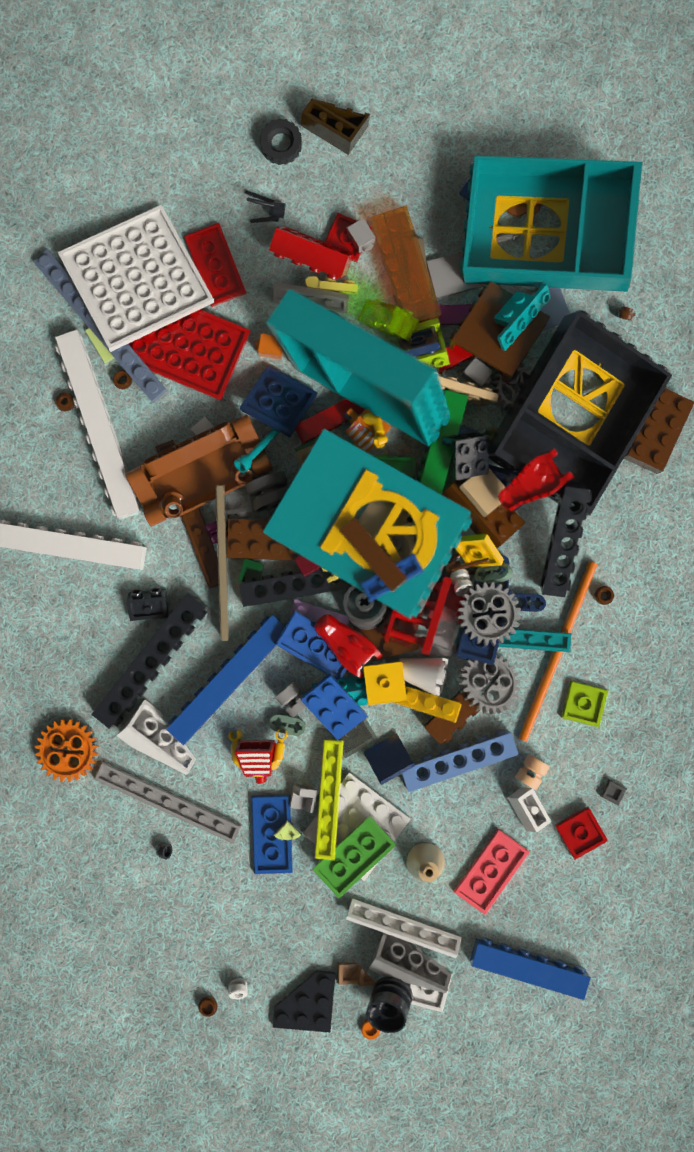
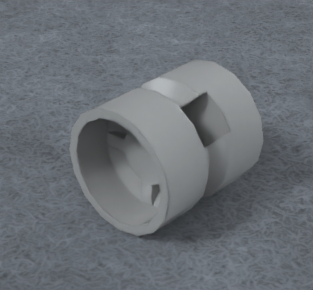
M294 681L275 697L282 706L286 705V711L292 718L306 707L300 700V697L303 695L300 693L301 689Z

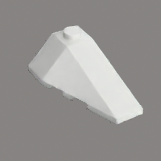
M143 700L124 723L117 737L132 748L187 775L196 758L186 745L183 746L166 730L168 727L161 720L163 717L162 713L149 702Z

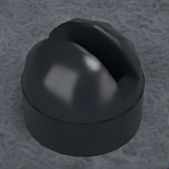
M160 843L156 847V855L165 860L169 859L173 851L172 845Z

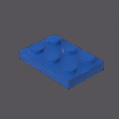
M331 674L327 675L300 697L304 705L337 740L368 717L361 706Z

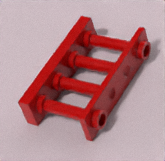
M444 576L443 582L435 583L433 589L439 593L438 599L433 601L427 600L425 607L431 608V611H434L432 618L428 617V619L419 616L416 618L412 616L410 620L393 610L389 625H385L382 636H385L384 642L388 643L390 636L418 644L422 648V654L429 655L452 579ZM396 618L425 626V629H428L426 637H418L393 629Z

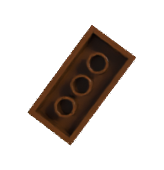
M665 388L624 459L655 474L663 472L692 410L694 401Z
M470 478L456 480L442 493V496L471 512L470 518H472L469 528L476 535L487 534L496 548L504 544L525 524V521L515 510L509 511L502 504L484 518L459 488Z
M228 519L227 558L294 561V559L301 555L263 533L270 520Z

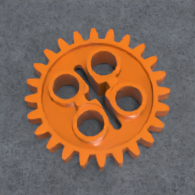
M62 719L61 725L58 721L53 722L54 727L48 725L46 726L48 731H41L44 737L37 738L41 743L35 746L36 749L40 750L35 756H40L41 758L37 761V764L43 763L40 770L47 769L46 776L54 774L53 780H56L59 776L60 782L65 781L66 777L68 782L73 781V776L76 780H79L80 774L83 776L87 775L86 769L89 771L93 769L90 763L95 764L97 762L93 758V756L99 755L98 752L94 751L99 745L93 744L97 737L91 738L90 735L93 733V730L87 732L88 725L80 727L81 721L76 722L75 725L73 719H70L68 724L66 719ZM56 735L62 737V744H58L55 741ZM75 737L81 739L82 744L80 747L75 745ZM50 747H54V748H58V749H63V748L67 747L68 750H74V751L81 750V751H83L84 753L81 754V753H77V752H70V753H68V754L66 755V751H63V750H51ZM53 754H57L59 756V763H55L53 761ZM73 756L78 758V766L72 764L71 759Z

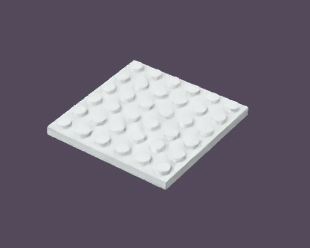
M162 205L58 252L110 352L214 303L211 293Z

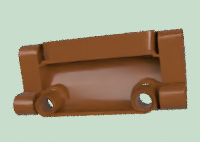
M247 414L230 423L223 422L155 454L146 459L142 465L125 472V475L144 508V516L148 524L153 527L168 518H178L215 500L216 486L218 484H225L226 495L250 483L255 477L273 470V467L265 449H263L252 460L251 468L247 471L248 474L243 477L238 475L240 471L235 467L234 461L239 456L247 455L260 442L259 436ZM172 504H176L179 506L177 509L169 508V506Z

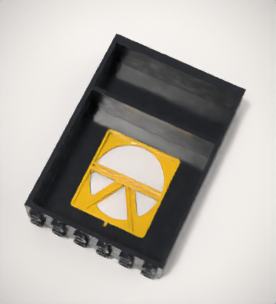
M578 310L564 316L491 439L489 443V459L504 469L520 473L531 460L555 448L558 454L552 460L561 473L564 475L570 471L574 477L569 481L587 483L592 491L591 500L586 504L587 515L590 516L671 379L672 374L667 371L668 369L665 366L652 361L651 356L639 352L635 345L623 341L619 334L607 330L603 323L594 321L590 318L589 313ZM583 368L595 372L602 379L603 384L582 396ZM570 370H574V390L559 381V378ZM553 388L600 418L599 421L591 428L580 432L569 431L558 424L553 417L550 405ZM607 392L605 410L590 402L591 399ZM561 488L547 497L558 503ZM578 501L571 502L570 506L577 505Z

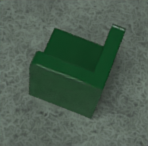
M244 559L238 581L243 582V580L250 578L259 581L264 564Z

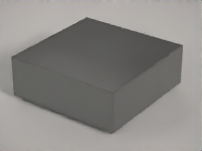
M608 779L600 796L619 805L627 788Z

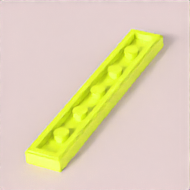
M324 740L315 846L316 859L335 860L344 741Z

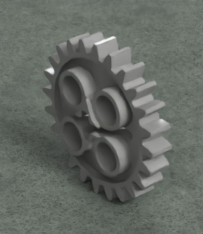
M484 582L482 588L477 584L475 586L476 591L470 588L468 590L470 596L464 594L463 598L466 601L459 602L463 606V608L457 610V612L462 613L457 618L458 620H463L460 627H466L467 629L464 631V634L470 632L471 636L469 639L471 640L476 637L477 644L481 640H484V646L488 645L489 641L494 646L496 645V640L501 644L504 642L503 637L507 640L510 639L509 633H516L513 627H519L520 625L515 621L521 619V616L516 615L521 608H515L519 601L512 600L515 594H507L509 588L502 591V584L495 588L494 582L490 584V587ZM493 599H499L502 606L500 608L495 607ZM474 601L482 603V610L474 608ZM488 610L490 613L502 610L506 611L505 614H494L490 618L489 615L480 616L476 618L472 617L473 614H484ZM497 618L504 620V627H499L496 624ZM478 620L485 622L486 627L484 630L477 627L476 622Z
M496 655L494 665L471 659L465 662L466 666L461 668L463 674L459 675V678L463 679V681L459 685L464 686V689L460 692L467 694L464 700H471L470 707L475 704L476 711L482 708L483 714L489 711L490 715H493L496 712L499 714L503 710L506 711L509 709V706L515 703L513 700L518 698L516 692L520 691V688L516 687V685L520 681L515 680L518 673L512 672L515 667L508 666L509 660L503 662V656L497 658ZM486 666L490 669V673L486 671ZM499 671V675L489 684L490 687L486 688L482 695H480V691L488 685L490 679ZM500 679L504 682V686L501 685ZM474 680L479 682V687L476 686ZM489 693L493 695V700L490 699Z

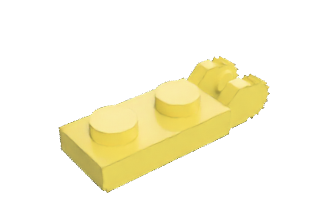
M310 276L305 279V284L308 288L344 294H358L359 287L358 284H355V281L344 280L343 283H338L331 278H325L324 281H320L316 276Z

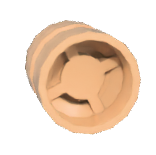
M527 754L523 761L524 767L519 768L515 778L537 790L542 782L540 777L546 775L550 766ZM529 769L536 773L534 778L527 774Z

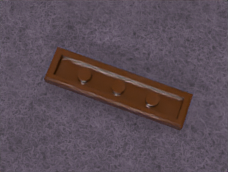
M353 518L339 530L392 593L408 580L405 574L356 518Z

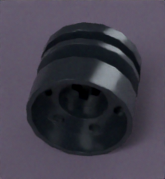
M383 977L374 984L366 1010V1017L371 1026L385 1033H396L405 1027L413 998L412 990L408 984L395 977Z

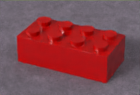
M287 226L276 227L269 251L274 252L273 256L284 259V257L292 259L291 263L295 265H307L309 270L320 273V271L325 272L327 277L334 280L341 279L347 275L354 256L353 252Z

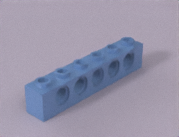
M505 729L494 732L495 736L487 738V735L476 738L477 742L471 744L468 741L458 744L456 749L446 748L439 751V755L433 756L428 754L421 757L422 760L418 762L412 760L415 766L402 773L408 792L519 755L512 733L505 731ZM494 742L499 743V749L496 752L490 750V745ZM476 748L481 749V755L478 758H473L472 751ZM462 755V763L455 764L453 762L454 757ZM438 761L445 762V767L442 770H436L435 764ZM425 767L427 769L426 775L418 776V768Z

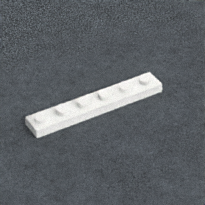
M352 899L346 916L347 920L454 958L458 956L462 937Z

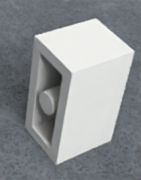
M521 787L507 797L526 831L537 833L551 823L533 788Z

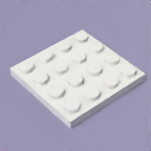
M348 772L340 785L336 846L369 815L395 841L410 821V817L352 773ZM318 814L303 833L305 837L315 844ZM375 866L361 878L363 881L366 880Z

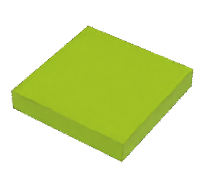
M570 681L561 718L600 727L608 690Z

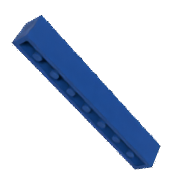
M267 615L260 623L262 627L258 631L253 630L248 635L247 639L249 641L244 646L240 644L234 651L236 655L231 660L227 658L220 666L223 669L218 674L214 672L207 680L209 684L205 688L201 686L194 694L196 698L192 702L187 701L181 708L183 712L178 717L174 715L167 723L169 727L166 730L183 746L276 647L274 643L284 628V625L273 615L269 617Z

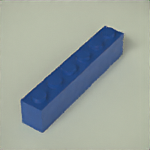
M483 937L481 940L476 938L470 958L472 967L585 1000L591 979L585 968L577 965L573 968L567 966L568 964L561 960L553 962L541 954H538L536 957L530 955V952L524 949L517 951L504 943L497 945L493 944V941Z

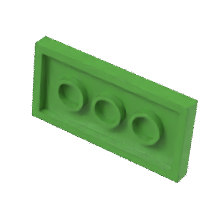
M369 815L336 846L335 860L322 859L312 870L340 898L396 846V843Z

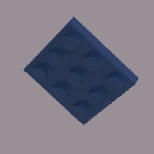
M268 365L241 404L240 410L282 434L291 437L317 397L318 392Z

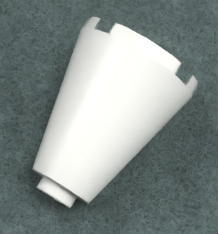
M400 658L399 661H402L404 680L440 697L447 676L445 675L446 670H444V668L448 669L447 658Z

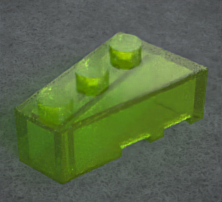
M366 299L357 321L369 328L408 342L419 320L412 316L413 312L410 310L401 309L396 305L387 304L378 299L374 301Z

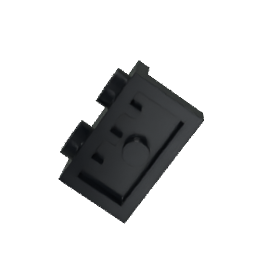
M153 588L148 591L133 590L129 592L126 603L130 621L168 618L167 590Z

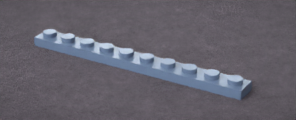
M47 249L33 262L108 349L70 275ZM129 344L110 352L153 403L168 391Z

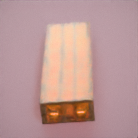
M407 205L370 217L371 226L403 326L414 327L418 323L441 318V310Z

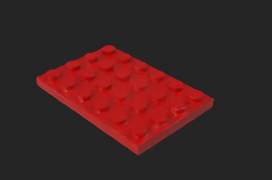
M200 309L128 344L154 374L222 401L251 331Z

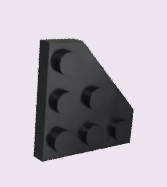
M316 970L308 979L291 991L288 996L277 1003L274 1007L273 1028L331 1033L336 972Z

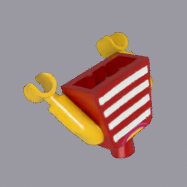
M280 729L276 732L277 743H275V740H240L243 736L242 731L237 730V738L234 737V732L231 731L228 737L233 741V744H231L233 763L242 770L245 777H255V781L258 784L265 783L267 777L272 775L273 770L278 768L283 759L285 747L283 741L288 737L287 730L285 731L284 738L279 736Z

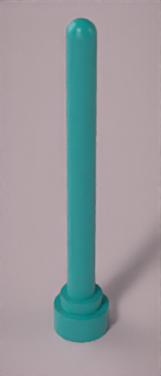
M272 429L247 455L239 456L234 461L235 467L240 472L246 473L251 468L252 460L280 432Z

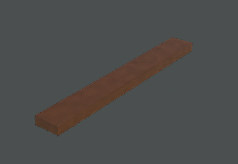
M174 440L157 445L155 448L157 453H160L174 446L175 443ZM198 507L181 516L210 589L219 585L218 555L214 545L211 543L210 534L205 528L206 524Z

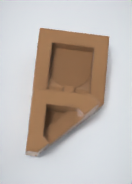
M337 963L338 985L358 984L359 986H369L375 984V981L357 963Z

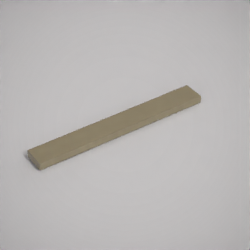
M218 484L216 486L220 636L222 641H228L229 610L225 484Z

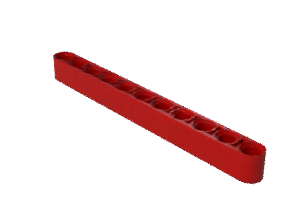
M457 345L453 350H450V346H448L446 350L450 364L435 369L440 375L442 371H448L458 366L459 362H465L475 356ZM345 399L300 422L295 431L301 443L305 444L308 440L319 437L324 429L330 432L341 426V423L349 422L343 416L350 408L358 415L364 409Z

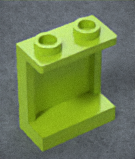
M438 318L401 328L402 335L435 327L440 349L432 354L417 355L416 359L434 369L450 364Z

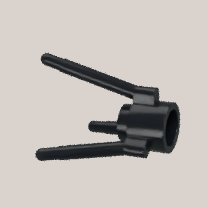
M245 191V194L257 198L248 197L246 199L248 202L270 207L269 214L272 215V217L251 219L250 223L279 222V218L284 219L286 203L254 192Z

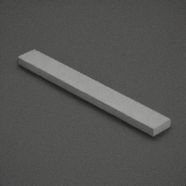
M104 761L101 762L94 777V780L230 843H234L242 826Z

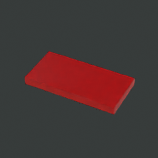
M220 223L184 236L195 266L214 299L211 307L247 294Z

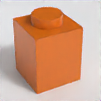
M261 333L260 339L256 341V350H258L259 356L282 360L283 348L276 337Z

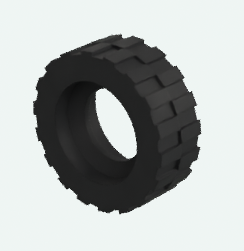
M281 118L267 123L260 135L263 155L273 164L287 165L290 162L292 163L295 158H298L302 150V138L299 128L292 121ZM279 133L286 134L290 138V146L284 151H278L272 146L273 137Z

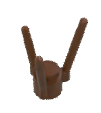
M458 553L451 557L445 567L450 578L454 571L488 562L489 558L461 565L460 560L456 561L461 557ZM476 570L468 571L469 575H474Z

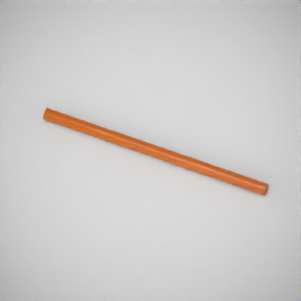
M588 561L560 632L571 633L598 564ZM552 651L518 739L527 742L563 652Z

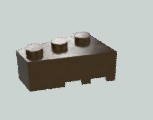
M312 98L302 111L301 126L349 155L369 125L370 114L366 112L364 114L353 112L351 108H347V110L335 107V104Z

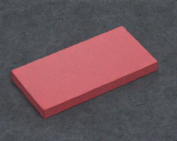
M497 829L453 892L486 915L530 851Z

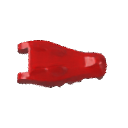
M555 448L531 460L513 481L499 492L498 499L505 509L512 511L524 503L527 504L539 498L550 496L574 477L570 471L563 475L552 460L558 454Z
M330 614L321 616L315 623V631L325 640L337 661L347 671L360 679L364 677V673L360 669L373 655L378 659L383 656L367 636L340 623Z

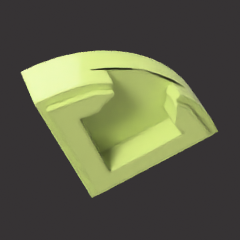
M288 820L274 834L280 840H294L301 835Z

